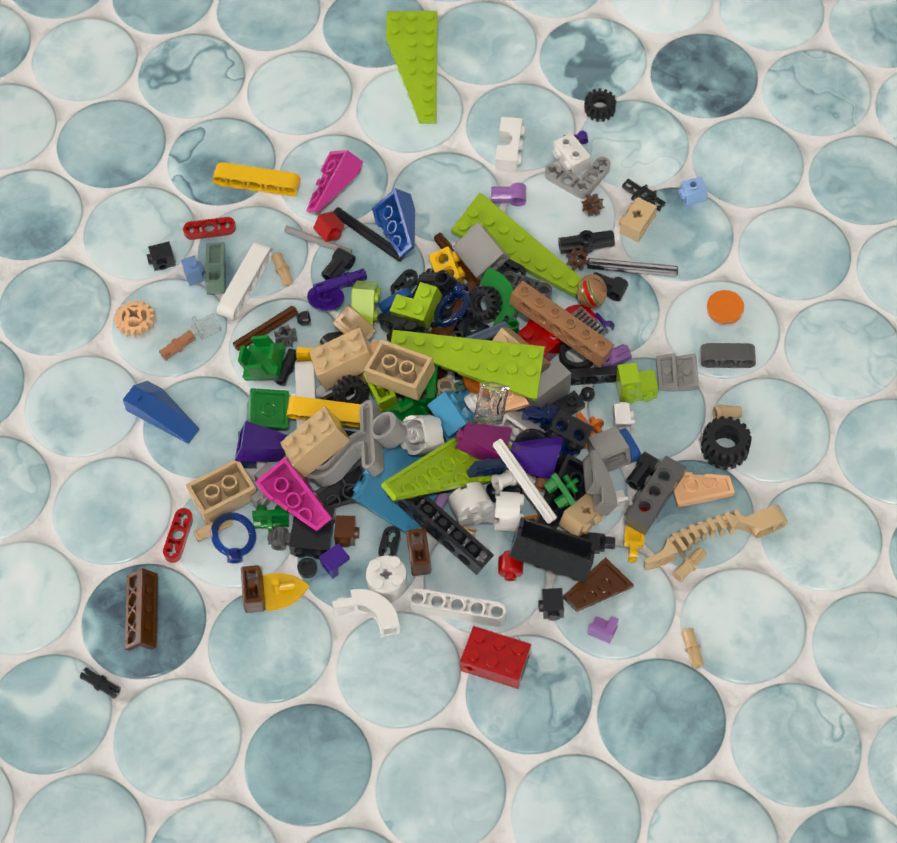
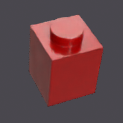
M332 211L319 214L313 229L325 242L338 240L342 235L345 225Z

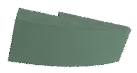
M224 242L206 243L205 284L207 294H220L226 291Z

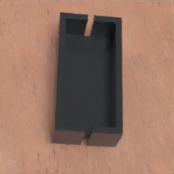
M521 517L513 536L509 557L532 564L537 568L550 570L555 574L570 577L575 581L586 582L593 565L596 542Z

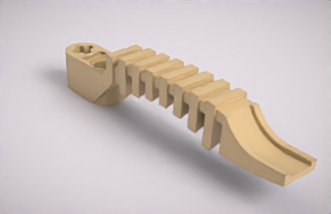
M779 505L770 506L746 517L742 516L738 509L733 511V515L728 511L723 516L719 514L714 519L710 517L706 519V522L699 521L696 526L692 524L688 526V529L682 528L678 534L676 532L672 533L671 537L667 538L666 545L662 551L644 559L645 564L643 568L646 571L677 560L675 556L677 553H679L681 558L686 557V549L687 551L692 550V543L695 546L698 545L699 537L702 541L707 540V533L711 538L716 537V529L720 536L725 535V528H727L730 536L735 534L736 529L753 534L755 538H760L782 529L788 524V520Z

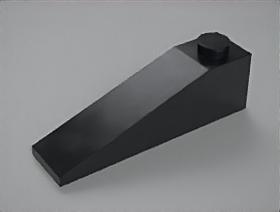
M568 453L559 456L554 473H557L564 485L567 483L563 477L567 474L571 480L574 478L579 480L574 484L578 489L576 493L573 494L570 488L567 489L576 502L586 494L583 461ZM559 488L550 494L546 489L544 499L557 518L548 524L539 512L536 522L556 529L559 526L564 511L571 506L569 504L559 509L554 499L562 495Z
M362 460L354 464L346 475L335 484L326 487L322 486L314 491L325 507L337 508L357 502L351 497L354 494L353 487L363 478L362 472L364 468L362 467Z

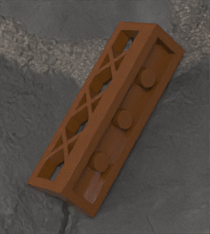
M144 568L127 575L125 650L128 651L139 646L150 650L156 648L158 573ZM137 578V583L134 586V579ZM135 634V641L132 642V638Z

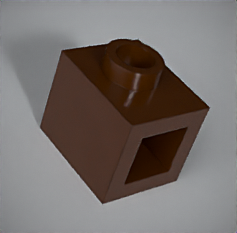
M336 515L335 545L339 543L341 547L355 546V540L359 539L360 528L356 527L355 516Z

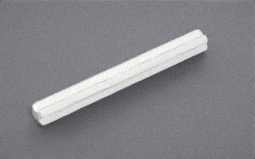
M502 439L494 442V449L548 524L553 522L557 516Z

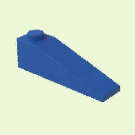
M395 188L372 208L376 224L383 229L384 235L390 239L391 245L398 255L404 257L415 248V206L410 193Z
M149 381L133 385L123 398L127 412L187 444L192 441L199 431L198 426L164 389Z

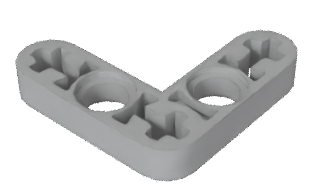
M606 157L597 158L581 178L557 164H549L545 168V178L577 198L585 199V195L591 194L609 173L611 162ZM595 175L597 179L589 180L588 176ZM569 178L572 180V183L566 184L563 180Z

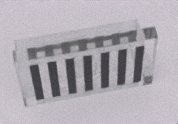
M582 306L572 313L573 316L603 337L607 334L608 331Z

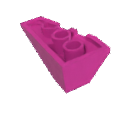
M348 150L330 151L321 168L322 177L317 179L316 182L318 188L313 192L306 211L308 213H318L360 173L363 161Z
M286 457L255 481L268 499L316 531L333 519L306 478L291 465Z

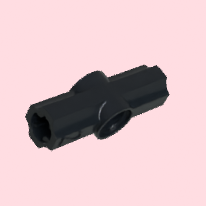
M584 230L579 235L558 238L559 251L561 254L571 253L573 248L576 251L583 248V252L589 254L594 249L615 246L614 233L612 230L594 233Z

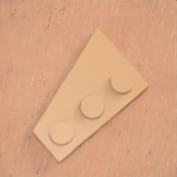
M685 472L673 495L677 508L733 497L735 491L728 475H694L692 472Z

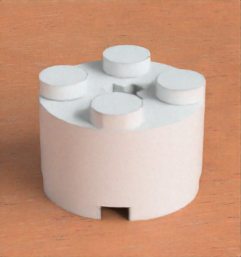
M432 415L408 416L403 420L407 433L400 445L408 451V454H429L444 444L440 418Z
M471 482L466 484L467 488L463 490L460 487L456 489L448 498L449 506L461 526L471 523L478 525L484 521L483 517L495 509L483 485L480 482Z
M496 491L493 517L494 531L515 532L520 518L523 517V513H520V511H522V506L524 505V494H520V492Z
M380 556L369 562L366 571L368 590L382 595L389 602L400 598L407 588L406 569L400 559L396 556Z

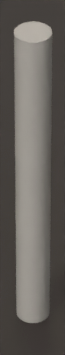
M286 226L284 232L331 250L335 251L340 247L352 254L353 250L331 241L325 242L320 237L296 228Z

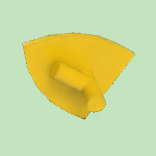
M264 574L263 589L266 612L276 611L292 605L305 594L310 585L290 574Z

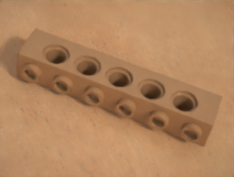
M523 280L511 293L509 303L511 306L601 368L612 355L614 348L612 342Z

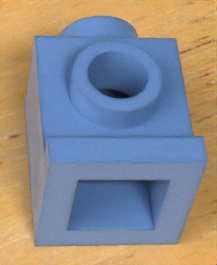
M195 255L181 260L189 286L205 281L206 276L201 261H197Z

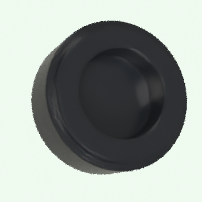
M312 558L301 559L297 565L299 575L306 579L314 577L318 570L315 560Z

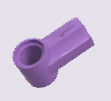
M517 182L511 186L491 187V202L511 203L517 207L526 204V185Z
M622 344L613 348L612 355L602 367L617 366L630 360L632 355L629 347Z

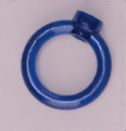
M456 282L453 286V291L445 295L438 303L434 312V321L438 326H451L465 314L470 304L469 288L467 285ZM463 298L460 308L453 316L448 319H441L443 309L452 299Z
M228 512L217 517L211 526V541L221 554L227 556V562L231 564L243 562V556L253 549L256 542V530L252 522L242 514ZM235 520L246 527L249 538L243 548L229 549L221 543L218 530L225 521Z

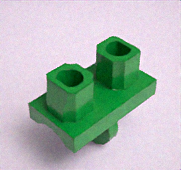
M557 473L550 475L551 478L543 485L549 494L557 488L560 489L562 495L554 499L559 509L569 504L571 506L575 504V500L567 489L570 488L573 494L576 493L578 489L574 484L579 480L577 478L571 480L567 474L563 477L567 483L564 485Z
M260 505L256 507L255 511H252L254 529L268 528V532H273L274 527H289L288 511L279 505L275 506V510H267L266 506Z

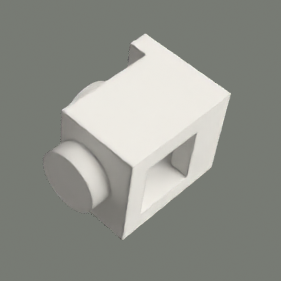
M620 402L614 404V427H617L618 430L626 428L629 433L634 432V411L630 410L629 403Z

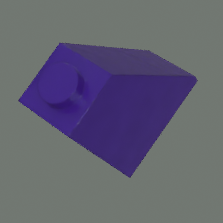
M245 421L238 435L235 461H280L283 455H286L280 442L288 435Z
M563 437L513 442L509 450L526 473L550 479V475L554 473Z

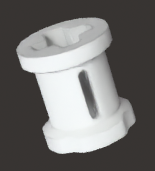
M509 469L503 474H495L491 477L492 486L496 491H502L503 488L515 486L517 483Z

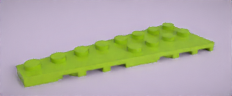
M479 192L451 229V234L462 238L473 225L480 223L487 228L511 257L509 259L525 267L526 273L574 298L578 296L577 288L582 278L482 193Z
M393 330L391 343L432 357L434 364L442 369L452 370L464 377L497 386L498 389L511 391L515 395L525 396L532 399V401H537L545 351L544 346Z

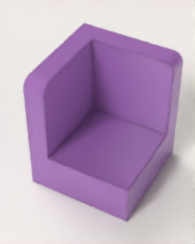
M596 616L593 623H590L588 627V635L610 644L618 628L619 619L611 616L610 620L607 621Z

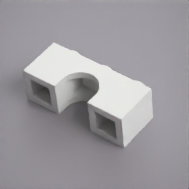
M501 117L499 141L509 144L497 145L495 170L517 172V165H521L522 154H519V150L523 151L524 140H521V136H525V126H522V118Z

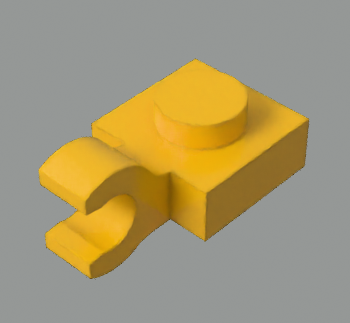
M625 526L623 547L629 548L628 562L636 563L638 549L644 548L645 535L629 526Z

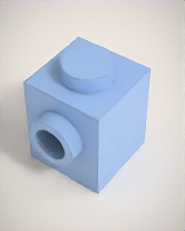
M701 176L681 181L678 193L680 199L684 200L685 205L688 206L706 201L708 189Z

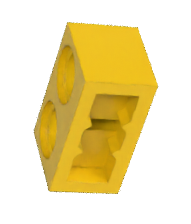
M448 246L428 255L434 272L447 270L451 275L454 274V277L457 279V287L465 284L463 279L465 273L463 268L459 267L457 263L460 260L456 251H452Z

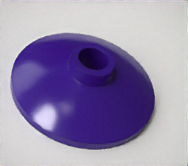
M312 287L308 291L307 300L316 309L333 310L340 307L344 302V293L338 288L316 295Z

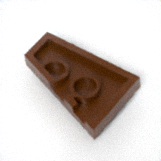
M605 557L589 572L586 582L579 581L563 595V599L576 612H579L633 588L634 584Z

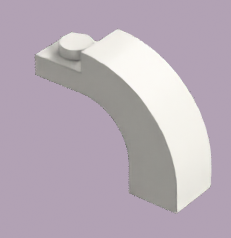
M354 589L350 590L351 598L341 597L336 601H332L335 617L363 612L371 615L376 620L381 637L400 633L399 620L394 607L385 597L376 592Z

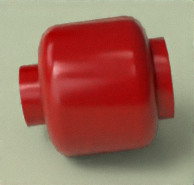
M510 550L504 551L498 558V574L504 577L506 581H516V578L523 575L524 561H517L509 557Z

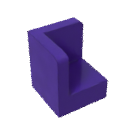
M339 543L319 557L321 566L332 579L339 575L338 568L350 560V556Z

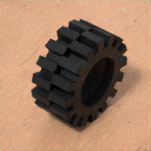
M598 88V91L593 89V92L590 91L586 95L584 112L591 120L596 118V122H599V119L605 122V118L610 120V117L614 116L616 111L615 95H612L611 91L607 93V89H604V91H601L602 88ZM600 102L606 104L607 106L599 108L594 106V104Z
M477 286L471 290L473 293H469L468 296L470 298L466 300V302H469V305H466V307L471 309L468 311L469 314H473L472 317L477 320H490L498 316L499 313L497 311L502 309L499 307V304L503 305V301H499L502 297L497 295L499 293L498 290H494L495 288L490 286ZM483 296H486L488 299L486 310H483L481 307Z
M347 375L348 378L343 376L342 381L338 379V386L335 384L333 386L336 390H332V394L335 395L333 400L361 405L365 402V399H369L367 393L370 392L367 389V384L357 376ZM355 387V395L347 400L345 398L346 392L350 388Z

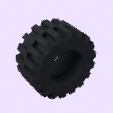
M721 416L720 420L715 418L712 420V423L709 422L703 431L701 441V453H704V459H709L708 463L710 465L715 464V468L723 467V470H728V467L734 469L736 465H742L743 460L747 459L752 441L751 432L749 429H746L747 425L745 423L741 424L739 419L733 420L731 416L728 419L725 416ZM727 438L736 445L727 448L719 445L716 440Z

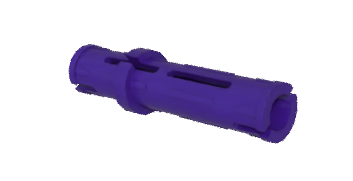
M362 268L354 272L343 273L344 275L315 283L313 284L314 293L320 295L343 286H352L356 281L366 280L367 273Z

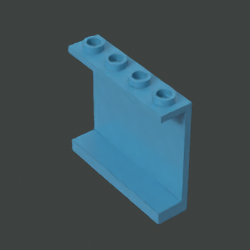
M400 444L391 449L383 447L384 469L382 473L378 476H372L364 469L362 472L363 478L353 487L354 494L351 498L406 534L408 530L419 529L420 525L388 497L381 484L421 459L422 456L408 454V451L403 449ZM439 492L426 495L434 501Z

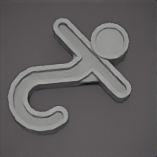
M371 400L363 402L360 406V430L350 435V441L338 450L327 463L321 464L307 477L317 486L326 487L333 485L346 475L360 457L362 458V467L372 476L380 475L384 469L383 447L391 449L398 446L406 436V425L392 412L381 413V410Z

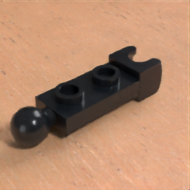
M584 387L580 395L574 390L544 409L541 408L534 412L531 416V421L534 424L542 422L540 428L546 431L554 414L559 409L574 415L585 408L583 401L589 402L594 399L595 392L591 387Z

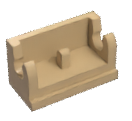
M349 304L333 322L344 334L360 327L368 340L376 331V328Z

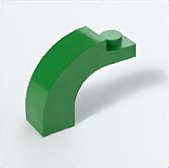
M488 267L480 285L494 287V290L499 291L497 295L502 297L500 301H503V305L500 304L502 309L499 311L493 326L504 321L508 324V319H516L518 315V310L509 304L514 288L506 277Z

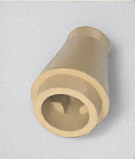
M718 404L713 407V419L717 418L720 420L721 416H725L726 419L729 416L733 417L732 419L742 417L741 406Z

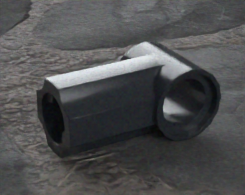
M340 247L337 248L332 255L331 262L321 272V276L325 280L341 276L345 270L352 268L356 257Z
M447 270L422 272L418 278L419 284L422 282L435 286L438 289H443L446 292L454 291L458 285L457 279Z
M598 272L593 273L604 280L608 298L616 302L621 301L629 283L621 277L613 279Z
M646 451L643 452L635 469L626 479V483L634 490H641L649 475L653 476L655 473L654 467L659 459Z

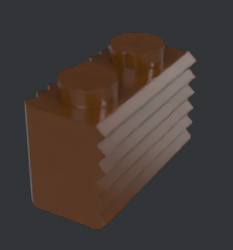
M426 529L406 531L412 576L430 574L432 571Z
M259 565L241 567L242 598L245 613L262 612L265 610L261 567Z

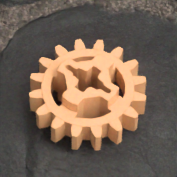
M134 299L133 303L128 300L126 306L121 304V310L116 309L117 315L114 316L116 327L119 328L120 333L125 332L126 337L130 334L133 335V338L136 337V334L142 337L144 331L149 333L148 327H154L153 322L156 321L154 310L149 303L145 305L144 300L140 301V303L137 302V299Z

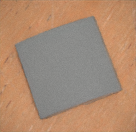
M675 353L656 356L660 391L699 390L695 353L676 356Z

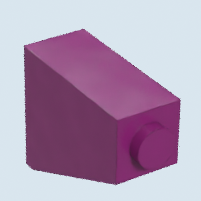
M466 423L463 429L459 428L455 435L457 440L455 448L479 460L486 458L500 459L501 457L494 449L493 443L502 439L508 447L512 428Z

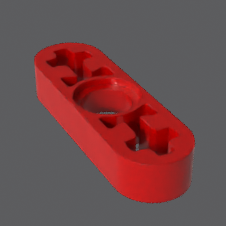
M231 217L190 221L183 226L184 236L189 240L226 236L236 231L235 221ZM209 225L214 226L212 231H206L205 228Z
M180 508L175 512L163 548L164 557L170 563H175L181 559L193 523L192 513L187 508ZM184 515H187V518L183 521V526H181L180 517L182 518ZM177 531L184 533L180 539H174L173 534ZM173 544H175L176 553H173L172 556H170L169 552H172L174 547Z

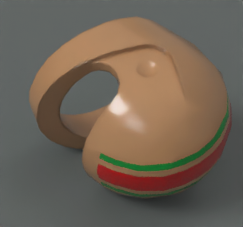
M589 274L581 279L577 288L579 303L587 308H597L604 303L607 297V287L600 276Z

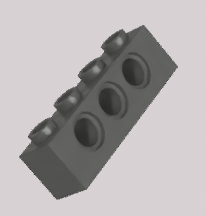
M665 456L662 461L659 460L654 467L655 473L653 476L649 475L647 477L643 491L639 490L634 498V501H636L634 505H629L624 513V516H626L625 524L646 535L683 478L686 466L668 456ZM663 477L666 478L668 481H662L659 478ZM654 492L658 496H652L649 493ZM644 507L647 508L648 511L644 512L641 511L639 508Z

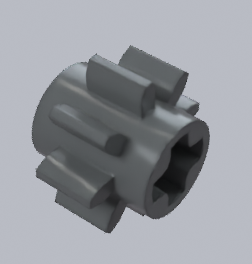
M289 324L287 326H279L278 331H274L275 342H283L286 347H293V342L297 341L296 329H291Z
M274 527L273 532H268V545H271V548L277 551L285 550L286 545L289 546L291 533H288V529L285 527Z

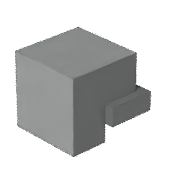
M617 427L589 437V453L592 450L596 451L608 472L631 464L629 446Z

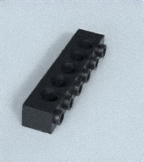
M427 495L393 501L476 575L494 556L490 550Z

